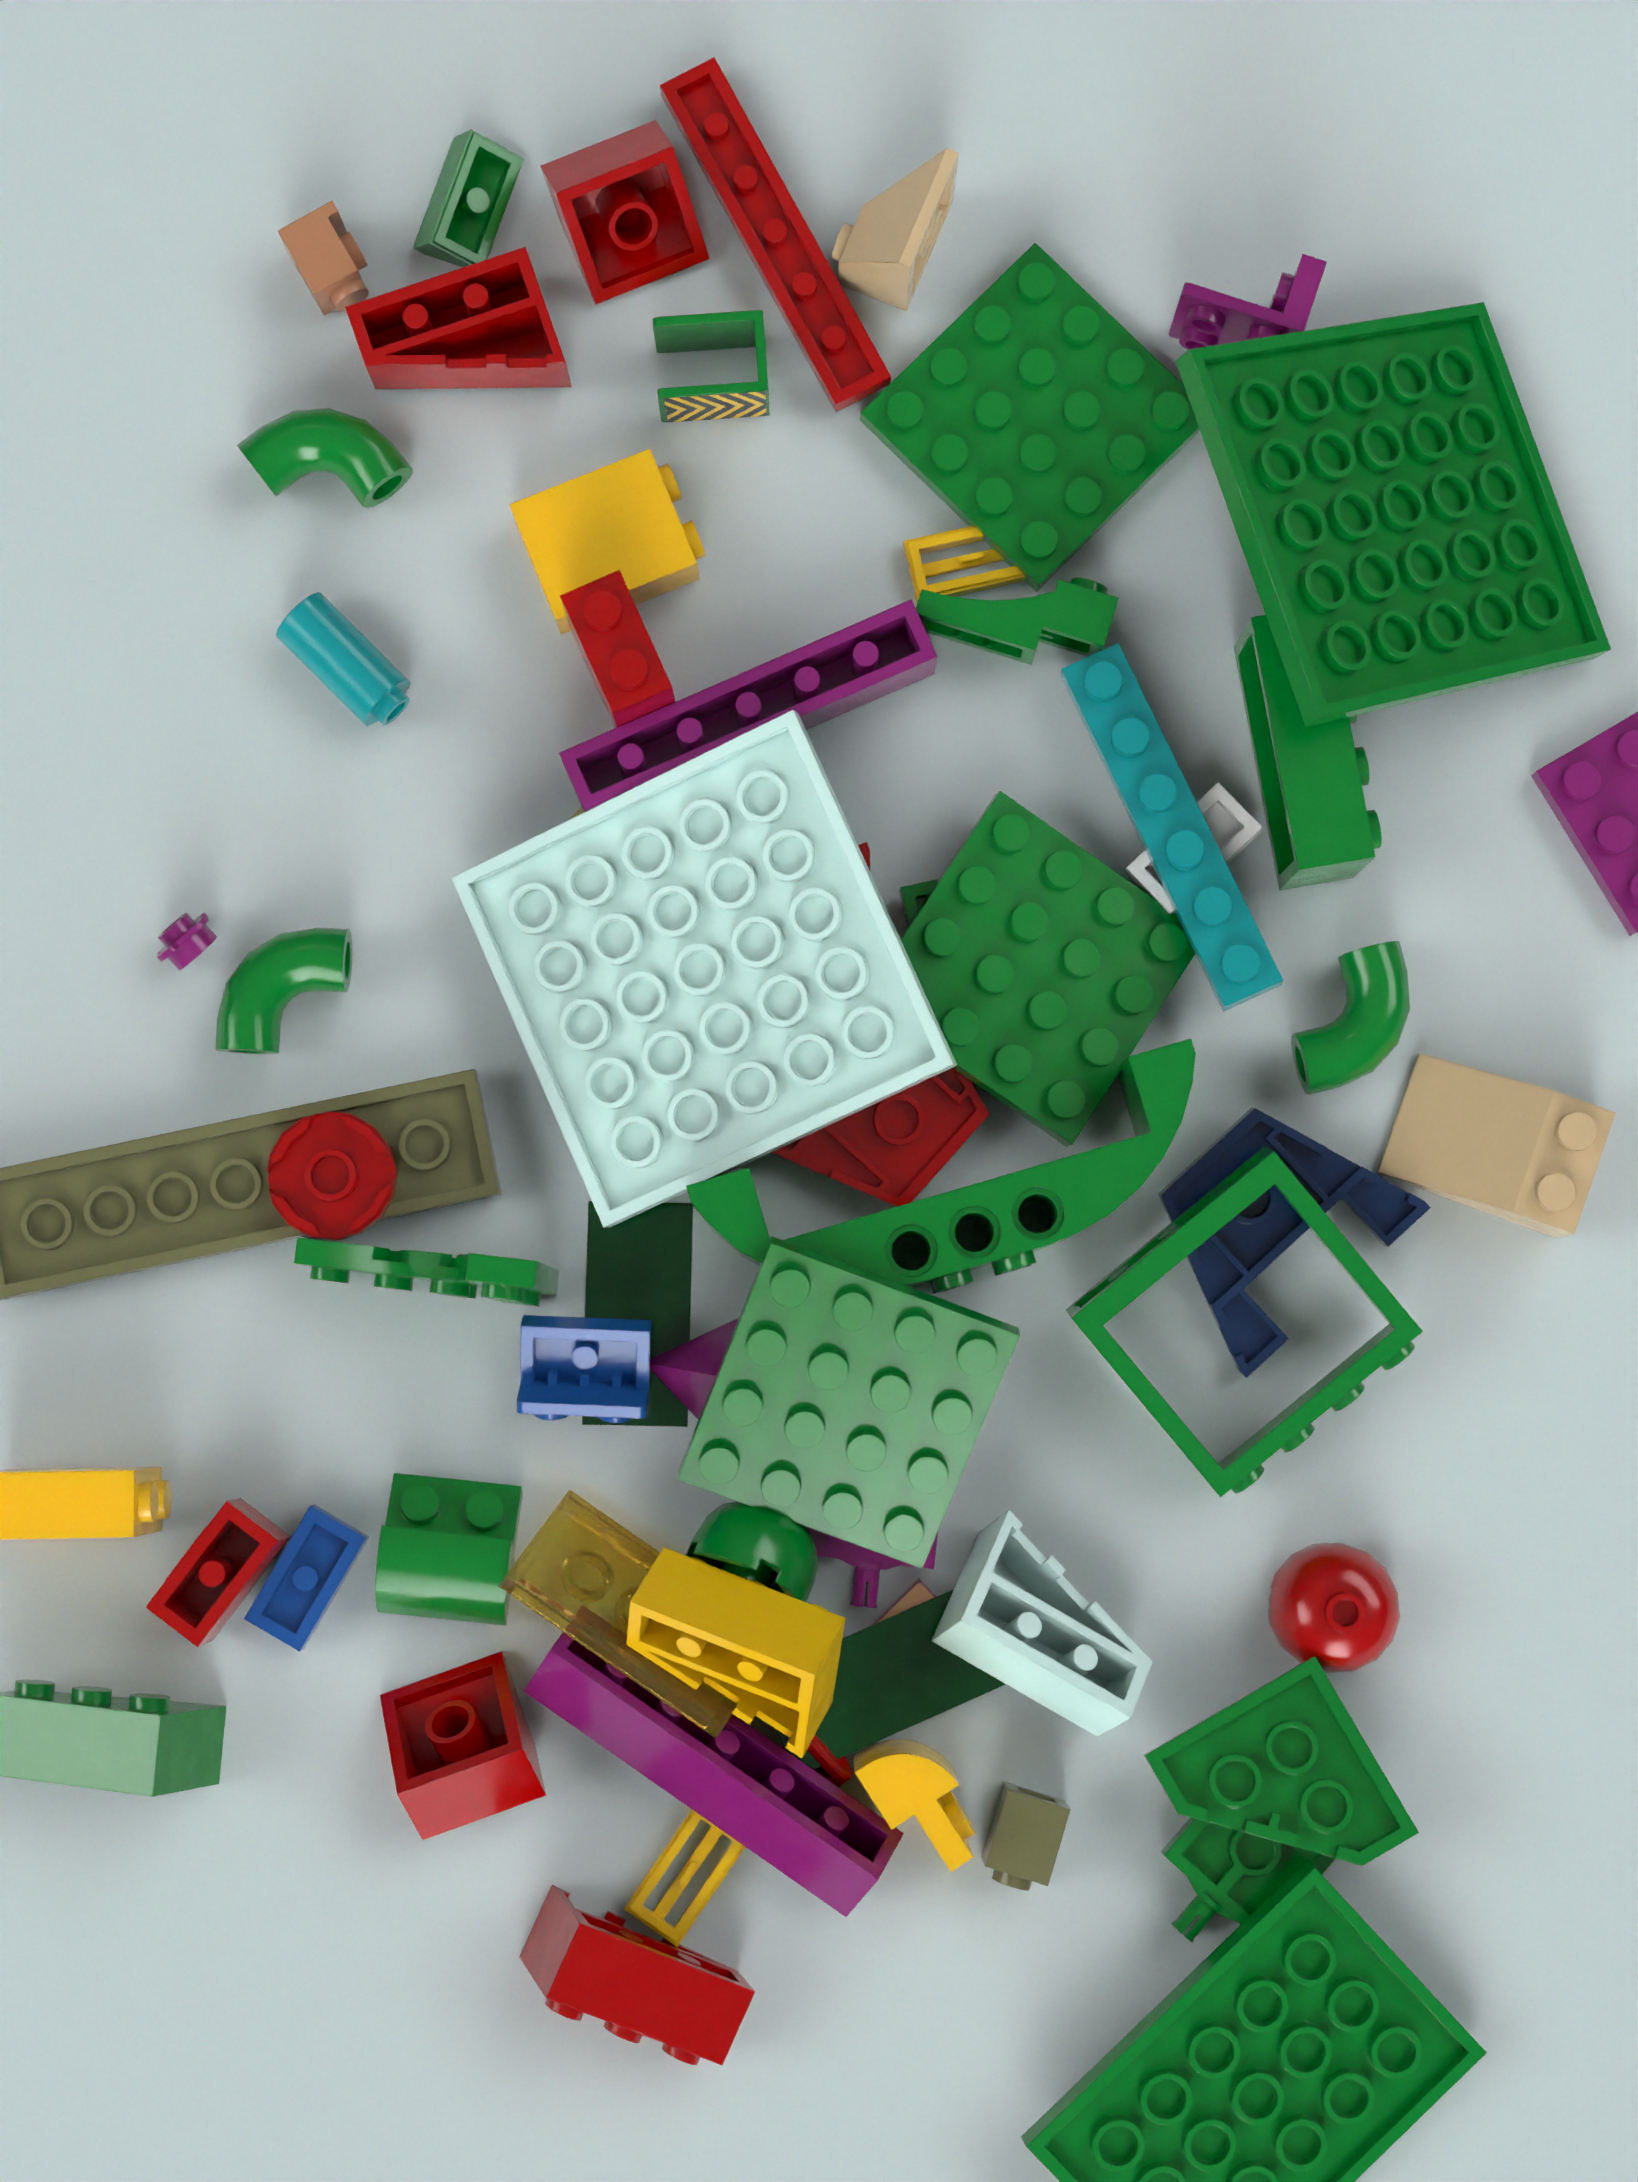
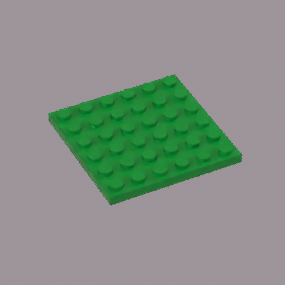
M1484 302L1189 349L1175 360L1305 727L1595 659L1611 650Z

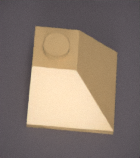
M946 148L864 204L854 226L848 223L843 224L832 252V259L839 261L838 281L840 285L907 311L953 202L958 152Z

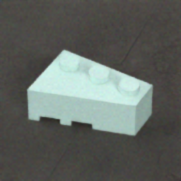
M1008 1510L978 1533L932 1638V1642L1098 1737L1131 1718L1153 1661L1096 1601L1089 1604L1062 1575L1066 1569L1053 1555L1046 1558L1019 1530L1023 1524Z

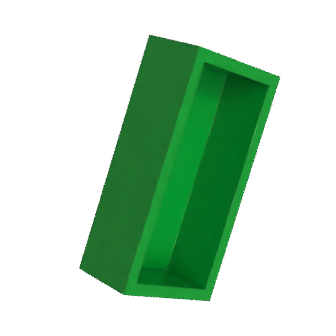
M1266 615L1251 617L1234 646V652L1279 891L1354 878L1376 857L1374 849L1380 848L1382 843L1377 813L1375 810L1367 811L1362 786L1369 784L1370 775L1364 748H1355L1350 723L1357 722V715L1305 727Z

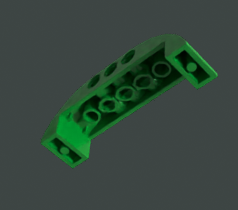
M1186 1039L1128 1056L1121 1063V1070L1117 1076L1136 1137L784 1239V1241L908 1287L930 1283L933 1294L970 1284V1282H973L971 1270L992 1264L994 1274L998 1276L1031 1266L1036 1263L1033 1252L1065 1241L1110 1215L1144 1184L1164 1158L1182 1122L1193 1083L1196 1052L1192 1039ZM750 1168L687 1185L686 1188L690 1202L712 1230L741 1256L760 1266L770 1237ZM1033 1201L1045 1208L1048 1214V1225L1043 1233L1030 1232L1021 1225L1018 1210L1022 1202ZM963 1219H973L981 1223L987 1232L988 1240L986 1247L982 1251L971 1252L961 1247L955 1238L957 1222ZM902 1237H912L919 1240L926 1249L927 1258L924 1266L917 1270H906L898 1266L892 1257L893 1243Z

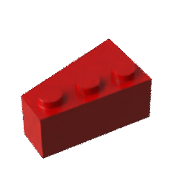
M526 246L345 307L365 367L375 389L572 387L566 361Z
M551 1885L519 1956L545 1996V2005L552 2011L572 2020L580 2021L584 2013L604 2020L603 2026L606 2030L629 2042L639 2043L642 2036L663 2043L662 2050L684 2063L697 2065L700 2058L723 2065L755 1994L754 1989L737 1970L681 1944L676 1947L664 1937L662 1941H658L625 1928L623 1925L626 1919L610 1911H607L604 1919L579 1910L568 1899L569 1892Z

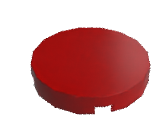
M317 1113L298 1120L279 1137L269 1155L267 1168L270 1188L268 1190L272 1205L288 1225L313 1238L342 1240L363 1234L383 1218L395 1197L398 1170L391 1146L376 1127L349 1113Z

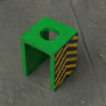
M763 310L653 318L657 353L756 347L757 382L658 389V403L662 422H686L770 415Z

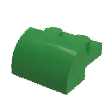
M394 1473L385 1526L381 1525L375 1579L377 1612L506 1626L515 1569L514 1553L523 1498L522 1486Z

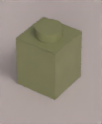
M1003 1782L981 1856L984 1866L994 1869L993 1880L1025 1891H1029L1032 1882L1045 1886L1049 1885L1071 1810L1065 1800Z

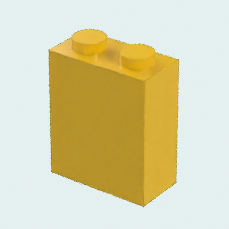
M650 448L509 504L514 521L561 635L571 631L560 595L617 570H620L635 605L700 579L696 560L706 556L702 542L692 520L681 524L673 505L674 502L682 499L674 474L669 464L657 466Z
M162 1467L0 1470V1540L137 1537L162 1531V1519H169L171 1514V1485L169 1480H162Z

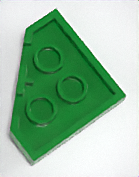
M1315 1656L1144 1754L1145 1759L1176 1813L1359 1866L1367 1864L1419 1833Z

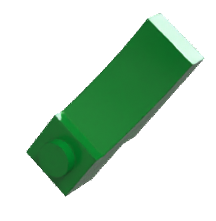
M1074 577L1070 583L1058 579L1055 591L1008 600L966 599L922 589L916 611L926 633L1032 665L1038 642L1087 657L1103 650L1119 598L1108 595V589L1096 581Z

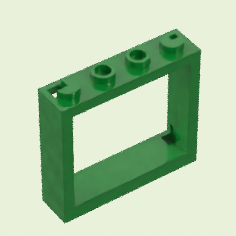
M1266 1146L1258 1150L1066 1309L1075 1324L1220 1498L1230 1489L1237 1494L1251 1486L1263 1474L1264 1467L1261 1465L1280 1448L1285 1453L1290 1452L1306 1441L1315 1430L1311 1424L1330 1407L1334 1411H1339L1356 1400L1365 1389L1361 1382L1380 1366L1384 1370H1389L1406 1359L1415 1348L1412 1340L1423 1332L1279 1156ZM1274 1185L1388 1322V1325L1218 1464L1103 1325Z

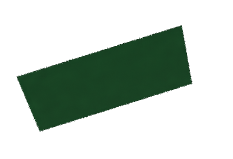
M588 1201L585 1318L652 1320L651 1359L690 1341L692 1204L661 1203L619 1224L603 1228L593 1202ZM651 1371L650 1394L645 1418H633L623 1423H609L600 1420L598 1417L582 1416V1425L688 1427V1408Z
M953 1590L842 1638L833 1702L815 1734L837 1759L1005 1685L995 1677L932 1642ZM777 1730L787 1752L813 1770L821 1767L808 1750L803 1758H800L786 1749L785 1746L789 1737Z

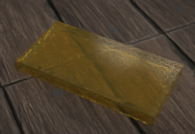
M569 1490L508 1571L499 1587L716 1738L731 1717L737 1703L703 1681L699 1688L695 1690L626 1645L630 1601L660 1552Z

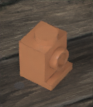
M333 201L278 230L288 255L323 315L335 309L337 311H346V306L364 301L367 298L369 291L359 273V270L368 266L350 232L346 231L339 211Z

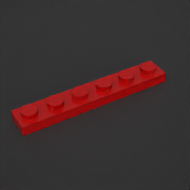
M715 57L661 84V97L835 412L888 386L891 383L889 371Z

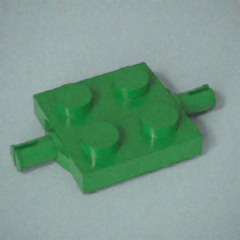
M1189 1818L1161 1851L1172 1864L1187 1876L1193 1890L1197 1894L1171 1924L1192 1943L1216 1913L1241 1925L1307 1860L1323 1874L1335 1858Z

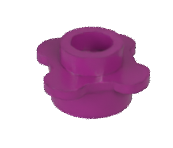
M184 913L158 936V939L165 946L157 953V958L161 962L168 958L178 970L191 963L217 938L206 925L209 921L208 916L202 913L193 920L187 913Z

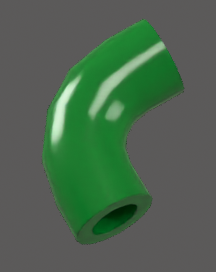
M331 408L292 411L260 427L237 445L275 496H278L300 478L312 472L326 471L339 477L360 504L365 508H369L393 496L405 485L413 473V468L396 446L368 421Z
M312 928L280 933L250 951L226 982L217 1016L215 1050L244 1054H279L281 1018L284 1008L292 998L310 991H348L352 972V937L350 929Z
M1399 941L1379 943L1339 956L1338 960L1346 986L1347 997L1343 1012L1335 1021L1329 1024L1292 1033L1293 1058L1300 1083L1307 1095L1339 1088L1372 1073L1398 1045L1410 1011L1408 972Z

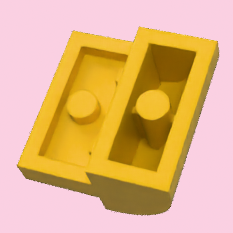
M891 1739L873 1744L853 1756L856 1776L891 1830L914 1815L950 1872L973 1858L968 1838L976 1833L964 1809L951 1792L959 1784L953 1768L941 1754L920 1742L907 1739Z

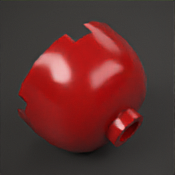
M1343 1543L1312 1544L1290 1555L1275 1573L1270 1587L1272 1591L1269 1597V1624L1280 1646L1299 1663L1315 1656L1326 1673L1351 1672L1377 1660L1393 1641L1400 1619L1398 1592L1386 1568L1366 1551Z

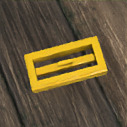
M974 526L903 541V549L909 566L910 579L914 587L916 604L922 589L957 597L1024 582L1025 576L1016 566L927 585L926 578L1004 560L994 549L922 564L920 554L983 541V534Z
M691 1809L625 1905L624 1910L678 1947L745 1846ZM700 1820H704L711 1827L655 1909L651 1911L643 1905ZM724 1834L732 1840L731 1844L675 1926L671 1925L664 1918L720 1836Z

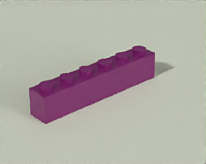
M908 600L561 751L559 755L584 812L791 710L799 714L805 729L808 730L934 675L937 654L912 600Z
M580 1607L524 1689V1692L847 1917L879 1880L904 1833L896 1827L891 1830L885 1819L732 1714L698 1689L695 1690L627 1646V1639Z

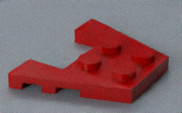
M950 1068L771 1153L897 1207L911 1203L990 1114L972 1082L953 1068Z

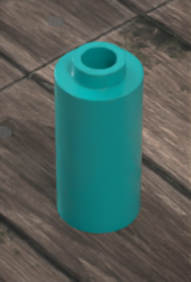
M317 592L308 596L284 618L276 632V637L365 726L372 725L377 721L382 725H387L395 720L407 707L410 698L405 693L410 686V681L322 593Z

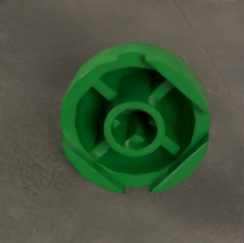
M738 1501L724 1503L712 1511L694 1535L685 1554L688 1557L701 1559L711 1566L747 1580L760 1582L770 1589L807 1602L818 1570L817 1549L804 1525L795 1523L788 1517L773 1510L749 1506Z

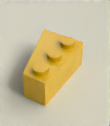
M664 1547L630 1601L626 1645L695 1690L699 1688L702 1681L737 1703L732 1714L748 1724L757 1716L788 1736L789 1740L785 1748L803 1758L833 1702L846 1618L829 1612L819 1605L806 1603L770 1589L760 1582L747 1580L711 1566L701 1559L688 1557Z

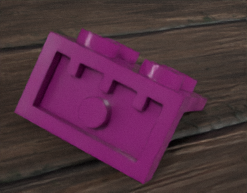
M1302 254L1294 275L1282 272L1269 308L1185 282L1168 335L1179 339V344L1189 350L1304 331L1327 261Z

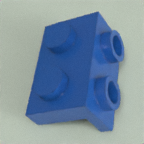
M523 1315L520 1326V1387L517 1396V1412L520 1414H533L535 1417L543 1420H560L568 1416L598 1417L600 1420L609 1423H623L633 1418H645L650 1394L652 1320Z

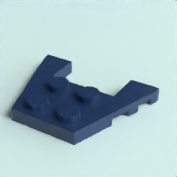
M1253 1107L1158 1193L1168 1218L1172 1222L1258 1150L1266 1146L1279 1156L1325 1213L1341 1199L1384 1246L1389 1247L1431 1208L1419 1197L1406 1192L1377 1174L1355 1164L1326 1146ZM1274 1185L1187 1256V1260L1235 1366L1246 1378L1289 1338L1245 1292V1287L1309 1229L1308 1225Z

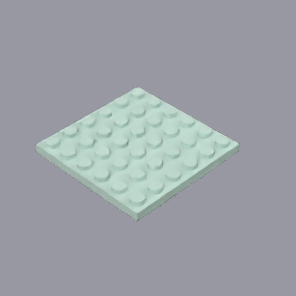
M794 710L452 877V881L603 1228L612 1227L687 1192V1185L726 1174L957 1066L802 720Z

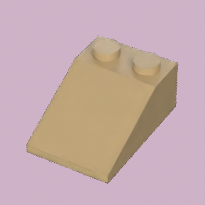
M1419 1053L1414 1062L1376 1173L1554 1238L1574 1235L1616 1112L1551 1089Z

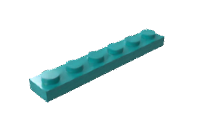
M1116 643L1062 668L1061 677L1223 1012L1281 986L1283 978L1120 644Z

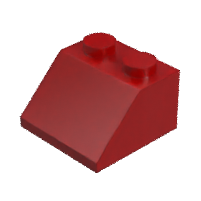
M656 120L540 166L560 223L595 305L710 259L673 145Z
M502 1651L380 1695L397 1795L422 1840L546 1796L536 1747Z

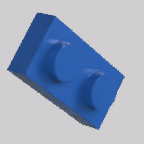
M315 1504L310 1505L244 1619L297 1651L304 1650L369 1536Z

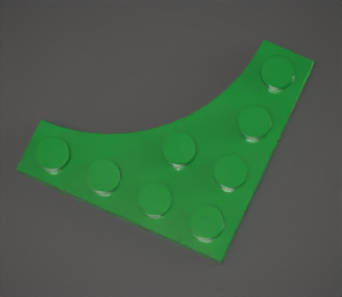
M297 1238L294 1258L295 1264L311 1266L310 1279L349 1283L350 1271L375 1274L374 1287L412 1291L414 1279L431 1281L430 1293L476 1299L477 1287H482L481 1297L505 1303L538 1307L540 1306L541 1294L557 1295L560 1272L533 1260L475 1253L460 1254L456 1258H452V1254L415 1250L393 1251L382 1247Z

